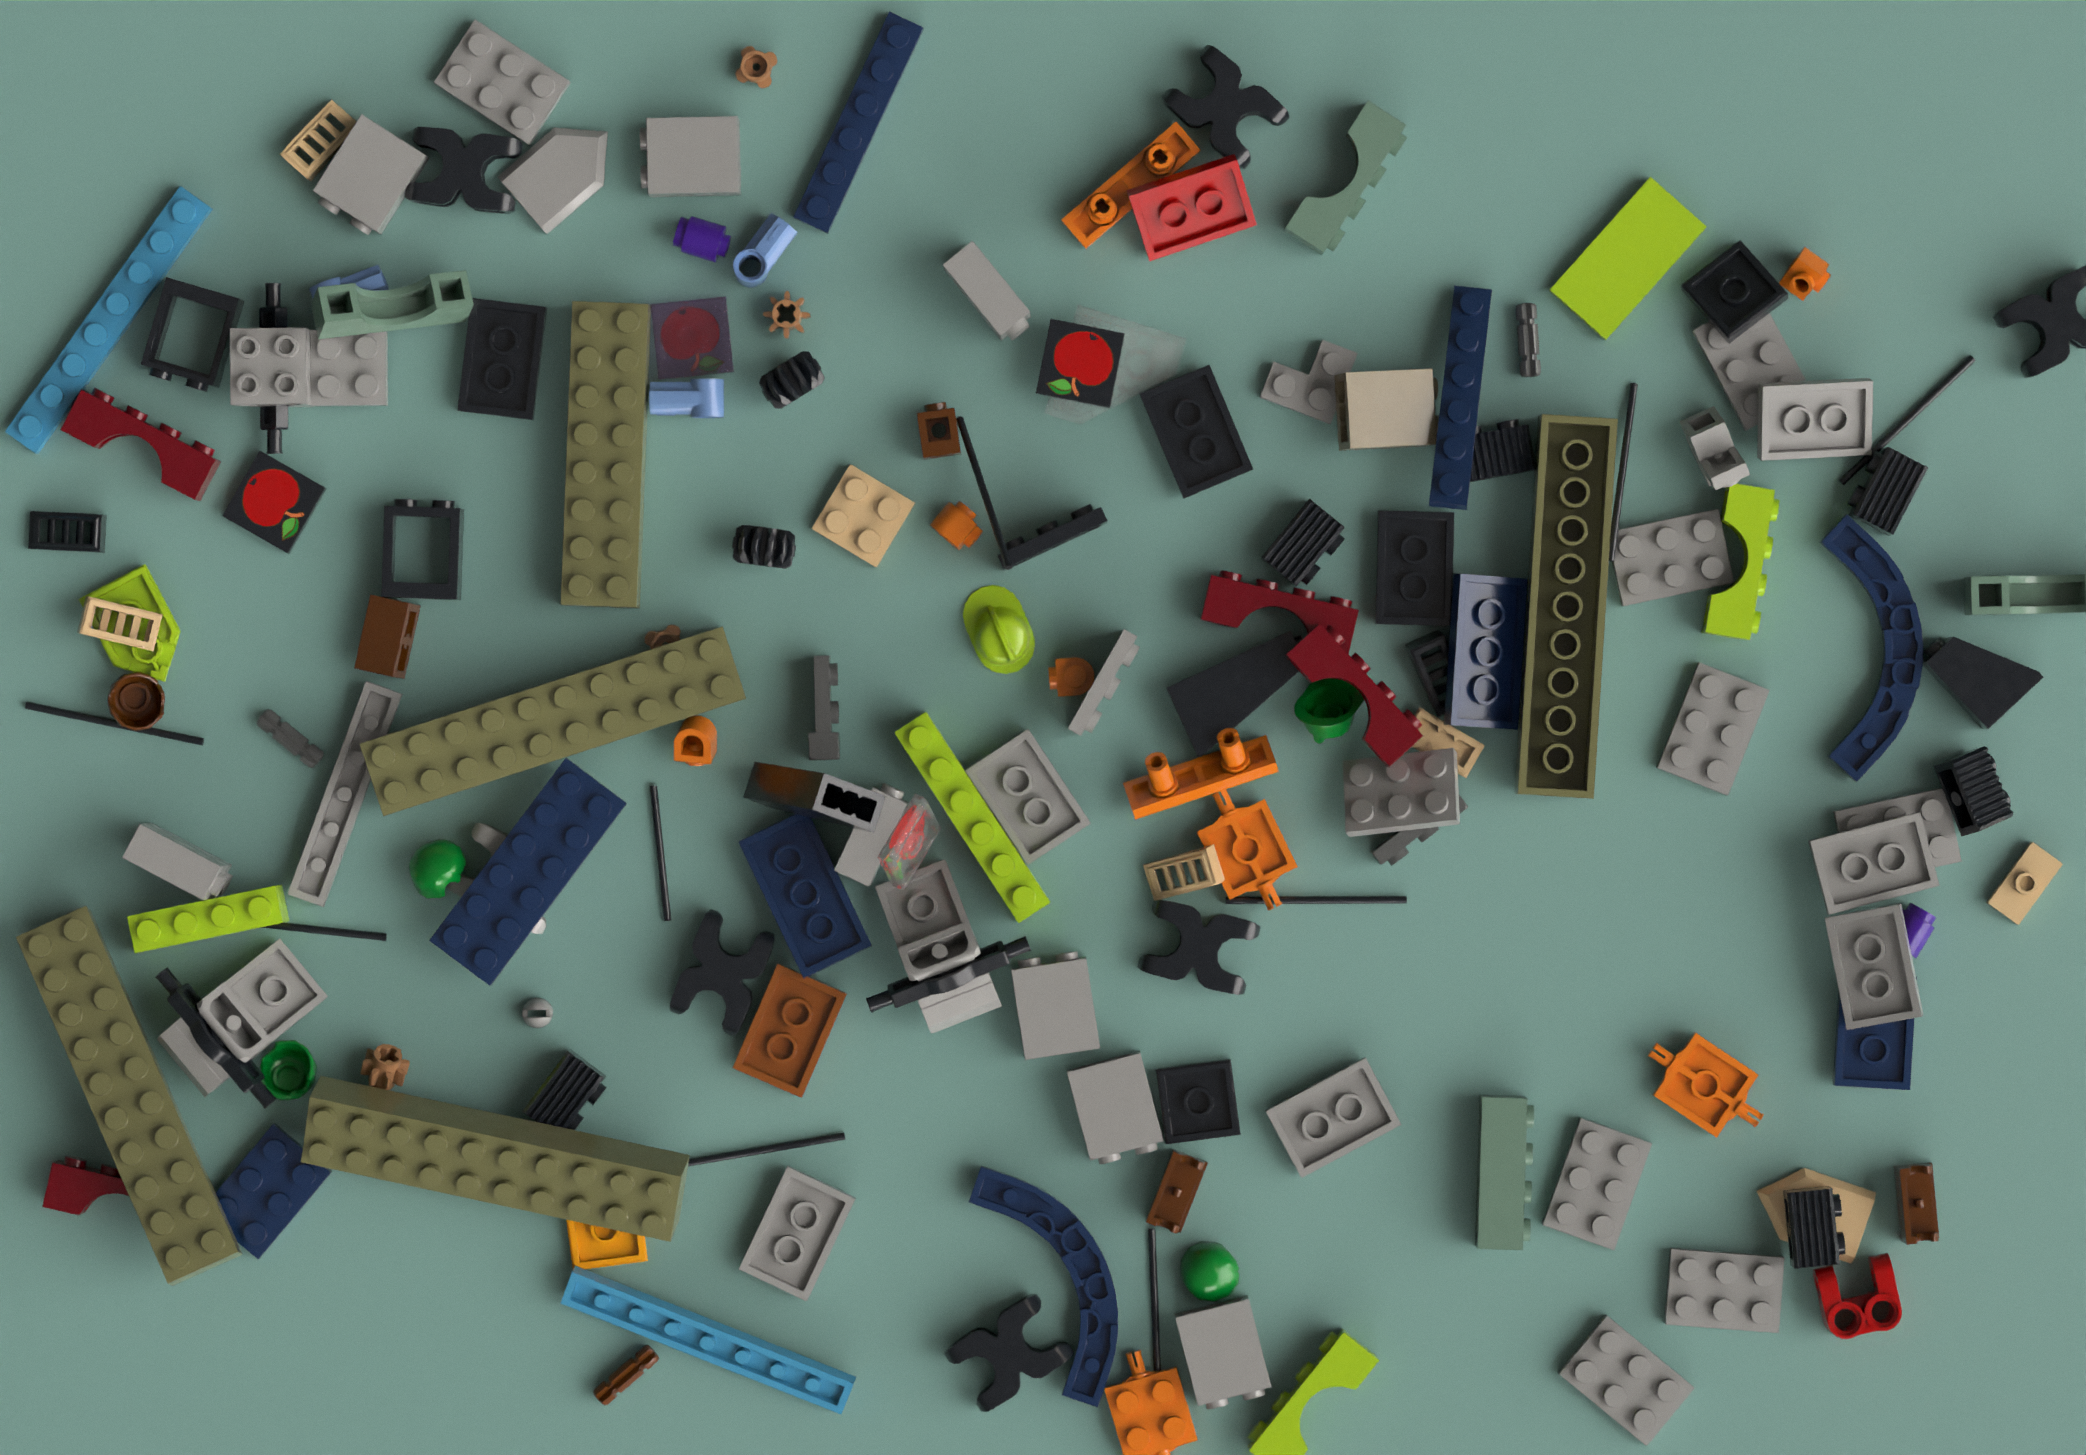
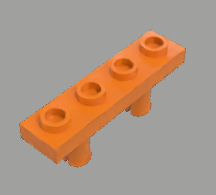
M1176 121L1062 218L1061 221L1080 244L1087 249L1132 210L1126 190L1175 174L1195 157L1201 149Z
M1225 728L1217 735L1219 751L1169 767L1167 758L1162 752L1149 754L1145 758L1148 775L1123 783L1135 820L1279 772L1267 736L1264 735L1241 743L1236 729Z

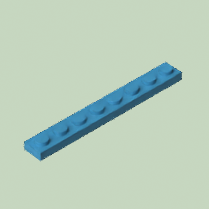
M179 186L5 430L7 434L35 454H39L73 406L80 391L84 390L211 213L213 209Z
M578 1266L574 1267L561 1300L563 1305L841 1415L856 1379V1376Z

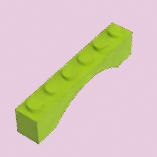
M925 712L895 731V735L1017 922H1022L1048 905L1051 901L998 823L929 714Z

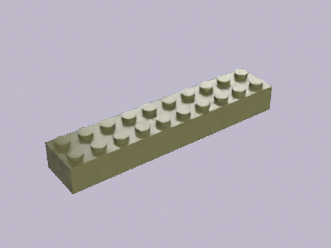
M1550 414L1538 416L1514 794L1594 799L1618 419Z
M721 626L362 742L360 747L382 814L386 816L746 699L724 628Z
M84 906L17 936L16 939L167 1283L174 1286L242 1255L91 910Z
M320 1076L309 1097L301 1162L671 1242L680 1219L690 1155Z

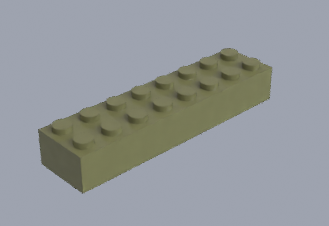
M572 301L561 605L640 608L652 309L649 304Z

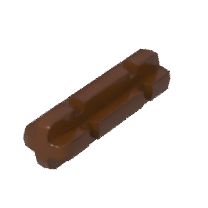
M649 1345L643 1346L636 1352L634 1359L632 1357L608 1377L609 1380L607 1382L603 1381L594 1389L593 1394L604 1406L608 1405L617 1397V1392L622 1393L644 1374L643 1370L645 1368L650 1369L659 1360L657 1353Z

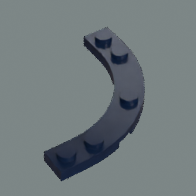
M1846 514L1820 543L1858 579L1866 590L1876 610L1883 639V664L1875 695L1863 717L1828 755L1836 765L1857 782L1896 739L1909 716L1908 713L1920 685L1923 667V638L1917 606L1913 601L1900 569L1876 540Z
M981 1165L969 1203L1009 1216L1033 1229L1052 1245L1070 1273L1079 1299L1080 1335L1075 1357L1062 1395L1098 1407L1112 1367L1118 1337L1116 1291L1104 1255L1085 1225L1068 1207L1054 1196L1031 1183Z

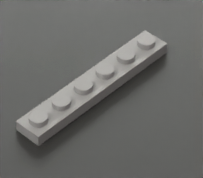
M369 681L365 682L290 885L289 895L321 907L325 906L371 782L360 743L389 733L403 694Z

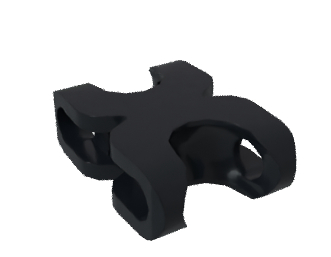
M1206 45L1201 50L1200 59L1214 77L1215 87L1212 93L1205 98L1193 99L1183 94L1180 90L1172 88L1162 95L1164 105L1190 128L1199 129L1211 124L1212 129L1209 140L1212 148L1223 157L1235 154L1239 168L1246 169L1250 164L1251 155L1237 137L1236 127L1239 121L1247 116L1258 115L1272 125L1280 126L1285 124L1290 117L1287 109L1263 87L1253 85L1240 90L1239 85L1242 74L1239 66L1214 46Z
M417 127L413 129V141L421 148H428L439 152L442 156L443 168L440 176L432 182H413L409 184L405 193L406 199L419 204L449 207L455 204L462 193L465 202L475 211L510 214L515 211V200L507 193H500L489 189L486 185L484 174L488 165L496 159H515L519 157L522 152V142L511 137L481 133L474 136L465 148L463 139L453 130L432 127Z
M2086 265L2051 282L2046 289V300L2040 295L2030 294L1994 314L1993 319L2000 328L2024 322L2031 324L2039 333L2040 344L2038 351L2021 364L2020 369L2025 378L2034 377L2064 362L2070 354V344L2077 349H2086V319L2079 314L2076 307L2078 292L2086 286Z
M1162 899L1154 900L1152 904L1154 915L1177 926L1180 931V943L1177 949L1169 955H1143L1139 959L1137 967L1143 972L1170 980L1183 979L1192 968H1195L1198 981L1205 988L1235 995L1244 994L1247 986L1244 979L1221 968L1218 963V951L1221 945L1229 939H1255L1258 937L1261 927L1255 922L1227 914L1213 916L1208 924L1203 926L1200 913L1193 906Z
M710 909L705 914L692 945L693 954L702 963V966L689 967L681 973L670 1002V1011L682 1014L689 1009L697 993L703 990L715 991L723 997L726 1004L725 1017L722 1022L723 1030L726 1034L735 1036L740 1031L753 1000L752 991L743 982V979H755L764 972L775 943V934L769 931L761 932L747 953L742 955L729 954L722 948L719 941L720 929L723 923L722 915L720 912Z
M1029 1294L1001 1311L997 1319V1334L985 1327H977L951 1344L944 1353L947 1360L953 1364H960L964 1360L977 1356L986 1358L993 1365L995 1371L994 1381L981 1391L977 1397L976 1405L981 1412H988L1017 1394L1021 1384L1020 1372L1025 1373L1031 1378H1043L1068 1361L1074 1352L1071 1346L1064 1341L1057 1342L1044 1349L1031 1347L1025 1341L1022 1333L1023 1326L1041 1308V1300L1037 1294Z

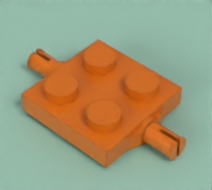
M1227 789L1220 791L1226 805H1224L1219 793L1216 792L1212 797L1222 815L1213 824L1197 831V834L1204 847L1213 844L1215 846L1225 881L1221 882L1229 900L1245 892L1259 890L1268 911L1274 908L1268 894L1271 895L1276 907L1281 905L1282 902L1272 883L1282 874L1298 866L1266 800H1260L1248 807L1235 808Z
M1695 1032L1684 1048L1675 1055L1657 1042L1652 1048L1664 1055V1057L1662 1058L1652 1050L1648 1053V1057H1651L1666 1067L1662 1081L1652 1094L1653 1096L1716 1138L1726 1123L1736 1115L1753 1125V1127L1759 1124L1757 1120L1747 1113H1751L1760 1120L1764 1114L1746 1103L1748 1090L1758 1077L1757 1073Z
M1134 1350L1138 1365L1135 1364L1132 1351L1128 1352L1125 1356L1127 1357L1132 1375L1123 1382L1104 1388L1123 1455H1171L1170 1452L1178 1446L1197 1441L1198 1437L1177 1366L1161 1371H1146L1141 1350Z

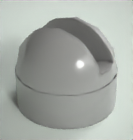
M533 998L526 1002L523 1007V1020L530 1027L542 1028L552 1020L553 1008L546 999ZM528 1010H546V1017H528Z

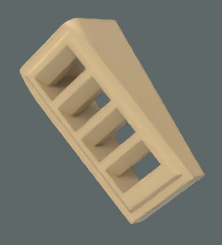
M331 100L279 155L306 179L312 181L338 152L357 121ZM331 114L346 127L342 132L326 120ZM320 126H323L335 137L331 144L316 131ZM310 137L325 149L321 154L306 143ZM300 148L314 159L310 165L296 154Z
M86 596L77 633L154 651L162 614ZM96 607L103 608L98 630L91 628ZM111 611H116L118 616L114 632H106ZM126 615H133L129 636H122ZM142 618L149 619L144 641L137 640Z
M1214 844L1143 865L1154 900H1161L1204 889L1225 881ZM1195 859L1200 860L1205 875L1203 879H1200ZM1184 862H1187L1192 877V882L1189 883L1182 865ZM1174 865L1180 885L1175 886L1169 866ZM1161 868L1168 889L1161 890L1155 871Z

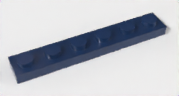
M892 12L888 13L793 216L795 219L822 232L829 233L924 30L922 26Z
M1454 285L1429 506L1467 510L1492 289Z

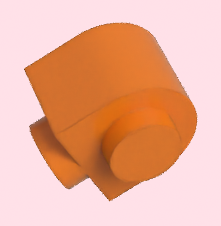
M1804 246L1782 276L1779 284L1803 301L1812 289L1818 293L1831 276L1826 271L1829 263Z
M961 501L955 506L948 502L930 523V526L958 551L963 545L970 548L983 533V530L973 521L977 515Z
M1082 658L1055 659L1056 667H1048L1050 690L1057 689L1058 697L1084 694L1093 685V668Z
M697 715L688 717L682 722L674 739V761L685 762L690 766L711 764L717 752L716 727L706 717Z

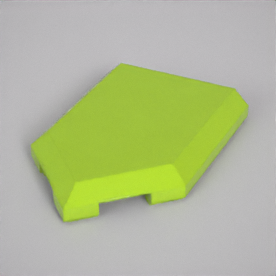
M146 564L78 599L82 607L84 606L86 596L162 614L154 651L108 640H99L113 666L132 672H141L153 676L157 680L166 681L181 630ZM96 607L92 626L96 630L99 628L103 608ZM111 611L106 632H114L118 612ZM126 615L122 636H129L133 615ZM141 619L137 640L144 641L149 619Z

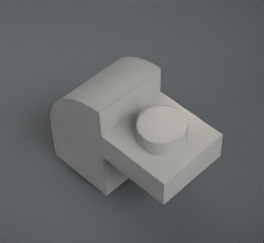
M1714 406L1680 421L1699 469L1708 485H1712L1715 491L1722 487L1733 486L1740 479L1750 475L1745 461L1733 444L1725 421Z

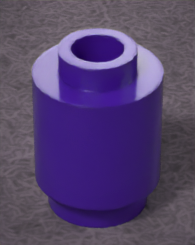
M691 216L690 219L681 217L675 232L673 246L681 248L682 253L716 263L719 256L726 257L731 236L726 234V226L694 216Z
M1909 903L1906 910L1903 909L1911 954L1913 958L1917 959L1934 930L1932 924L1936 917L1913 903Z

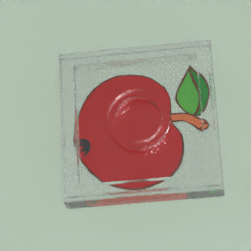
M914 794L877 857L892 886L901 890L906 889L941 830L927 799L918 794Z

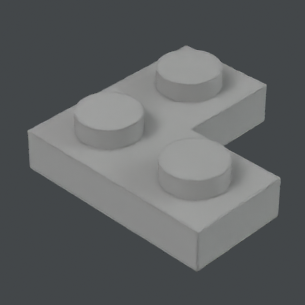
M1322 340L1309 375L1273 362L1260 398L1331 424L1336 411L1334 375L1351 372L1358 353Z

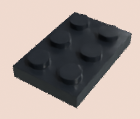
M472 298L474 306L468 317L457 411L534 420L547 307Z
M1210 365L1139 394L1183 499L1253 470Z
M1089 504L1070 513L1072 517L1070 522L1059 526L1057 520L1037 528L1038 536L1027 542H1024L1023 537L1020 536L1005 543L1013 567L1107 524L1108 520L1102 508L1094 510L1092 505ZM999 554L997 556L1003 566L1004 571H1006L1001 554Z
M1378 511L1375 624L1450 626L1453 590L1454 512Z

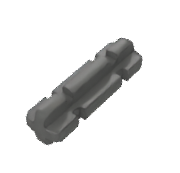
M1521 303L1515 308L1516 320L1519 321V325H1517L1519 356H1522V361L1519 362L1521 377H1537L1541 373L1540 360H1537V355L1540 354L1538 324H1535L1534 321L1537 318V307L1535 303Z
M269 709L264 711L257 720V726L266 733L271 732L273 739L294 756L299 755L301 757L299 760L305 765L314 768L323 758V751L314 744H308L309 740L286 721L282 723L280 721L281 717L274 711Z

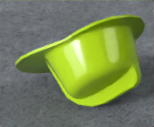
M985 586L972 593L965 603L963 619L977 656L983 665L993 672L1008 674L1019 671L1028 664L1035 648L1033 631L1021 603L1014 593L1000 586Z

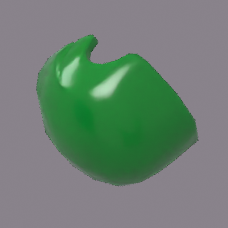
M437 839L418 848L411 856L408 868L413 884L419 894L427 899L442 898L445 896L447 884L451 882L459 883L461 881L460 874H462L465 868L466 861L464 853L458 845L450 840Z
M295 1040L275 1042L272 1050L261 1059L260 1070L265 1075L262 1082L278 1100L299 1099L314 1085L317 1065L309 1049Z
M1201 1241L1189 1247L1180 1260L1181 1281L1186 1289L1201 1301L1217 1302L1230 1296L1238 1285L1240 1274L1237 1261L1220 1243Z

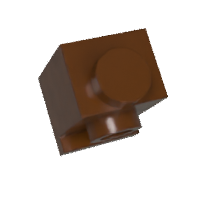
M946 402L924 405L925 412L917 413L923 459L962 455L955 408L947 409ZM936 424H943L946 427V434L941 438H936L932 435V428Z

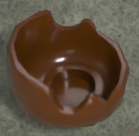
M141 672L122 674L111 685L107 698L108 709L120 726L134 731L151 728L162 718L165 694L162 686L159 685L153 676Z

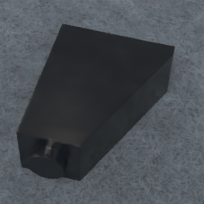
M1938 637L1923 651L1927 655L1923 660V666L1982 729H1989L2043 678L2039 671L1956 637H1948L1945 640Z

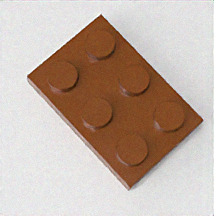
M778 963L732 1068L802 1098L847 993L811 977L804 979L800 972Z

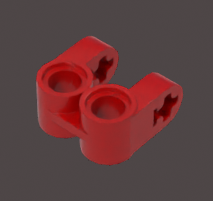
M1888 1253L1868 1257L1874 1290L1858 1296L1841 1298L1832 1265L1813 1269V1278L1824 1325L1836 1337L1851 1339L1870 1332L1888 1331L1900 1322L1902 1307ZM1878 1301H1887L1890 1306L1889 1314L1882 1320H1875L1872 1316L1873 1305ZM1842 1309L1851 1310L1853 1314L1851 1324L1845 1328L1836 1327L1834 1322L1836 1313Z

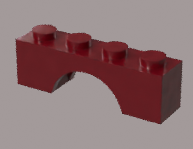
M95 387L92 393L84 390L80 391L60 429L61 431L98 449L119 437L138 436L146 440L159 456L162 468L161 483L194 500L201 501L221 463L220 460L212 457L215 452L214 449L197 440L194 441L192 446L179 440L182 433L162 422L159 428L145 422L148 417L147 414L130 405L127 406L125 411L112 405L115 398Z
M1220 570L1219 576H1210L1200 620L1237 629L1242 621L1252 612L1265 607H1278L1290 611L1297 616L1304 624L1307 633L1318 624H1321L1324 628L1331 625L1345 640L1340 646L1349 654L1359 612L1358 609L1351 608V600L1330 596L1329 603L1314 599L1316 592L1294 587L1292 594L1277 591L1278 583L1257 579L1255 585L1241 582V574Z
M1318 624L1289 650L1285 657L1309 683L1327 678L1339 679L1351 684L1360 692L1368 711L1367 727L1362 740L1387 767H1390L1423 737L1418 730L1422 726L1421 722L1410 710L1406 709L1402 713L1392 702L1396 695L1383 681H1380L1377 685L1366 674L1371 668L1356 652L1350 656L1340 646L1345 640L1331 625L1324 628L1321 624Z
M65 1155L64 1161L57 1160L52 1163L42 1207L81 1215L102 1195L123 1194L129 1196L116 1166L101 1164V1168L97 1169L86 1166V1159Z

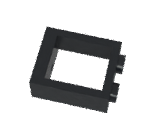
M166 277L141 365L151 368L149 375L171 381L172 375L187 378L185 386L207 392L209 385L219 388L230 352V328H237L244 301ZM177 297L227 312L209 375L159 360Z
M394 499V506H384L381 597L461 600L464 509L455 508V501L432 500V507H417V500ZM396 516L450 518L448 584L394 582Z

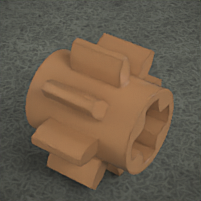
M785 291L784 300L778 302L773 297L769 298L774 307L772 311L763 312V316L773 318L774 323L769 328L771 333L781 328L783 329L785 339H789L790 330L796 328L800 333L805 332L800 323L802 319L811 318V314L801 312L800 307L805 302L803 297L793 302L791 301L789 291ZM784 306L788 310L792 307L796 308L793 312L796 320L790 324L788 321L778 322L781 318L779 313L781 307Z
M382 1044L375 1051L370 1048L367 1049L360 1074L368 1075L369 1086L390 1090L395 1084L403 1086L410 1061L402 1059L400 1048L398 1049L390 1044Z

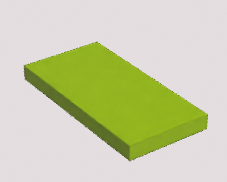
M1649 177L1549 291L1601 338L1607 340L1707 226L1652 177Z

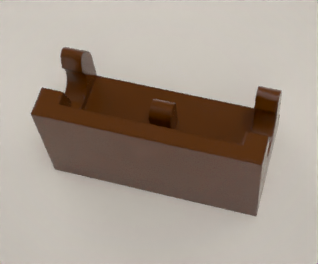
M370 594L354 668L405 679L421 605Z
M1172 1149L1147 1213L1146 1223L1164 1227L1173 1233H1181L1208 1162Z
M1932 1162L1894 1166L1901 1242L1909 1245L1917 1244L1918 1241H1939Z

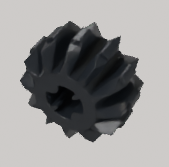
M802 351L761 376L759 384L767 401H770L774 408L782 409L821 385L825 377L818 361L813 358L809 351Z
M741 525L736 528L735 537H733V559L738 563L786 569L792 565L793 557H795V535L790 531Z

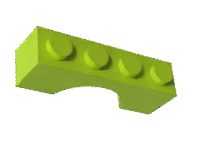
M1742 484L1725 487L1720 516L1721 522L1734 531L1739 538L1743 548L1744 561L1740 575L1729 588L1720 593L1707 596L1701 633L1740 640H1750L1751 633H1758L1761 611H1755L1757 596H1764L1767 583V574L1761 573L1764 558L1770 559L1773 547V537L1768 536L1770 521L1776 522L1780 501L1779 499H1774L1775 490Z
M282 884L127 916L134 953L290 921Z
M1341 1329L1337 1335L1333 1331L1330 1332L1318 1348L1322 1354L1314 1364L1307 1361L1294 1379L1298 1381V1384L1290 1394L1284 1390L1271 1406V1409L1275 1412L1266 1423L1260 1420L1247 1436L1251 1440L1248 1445L1249 1451L1254 1455H1304L1308 1448L1301 1435L1300 1418L1308 1400L1319 1391L1330 1387H1345L1356 1390L1379 1362L1378 1357L1344 1329Z

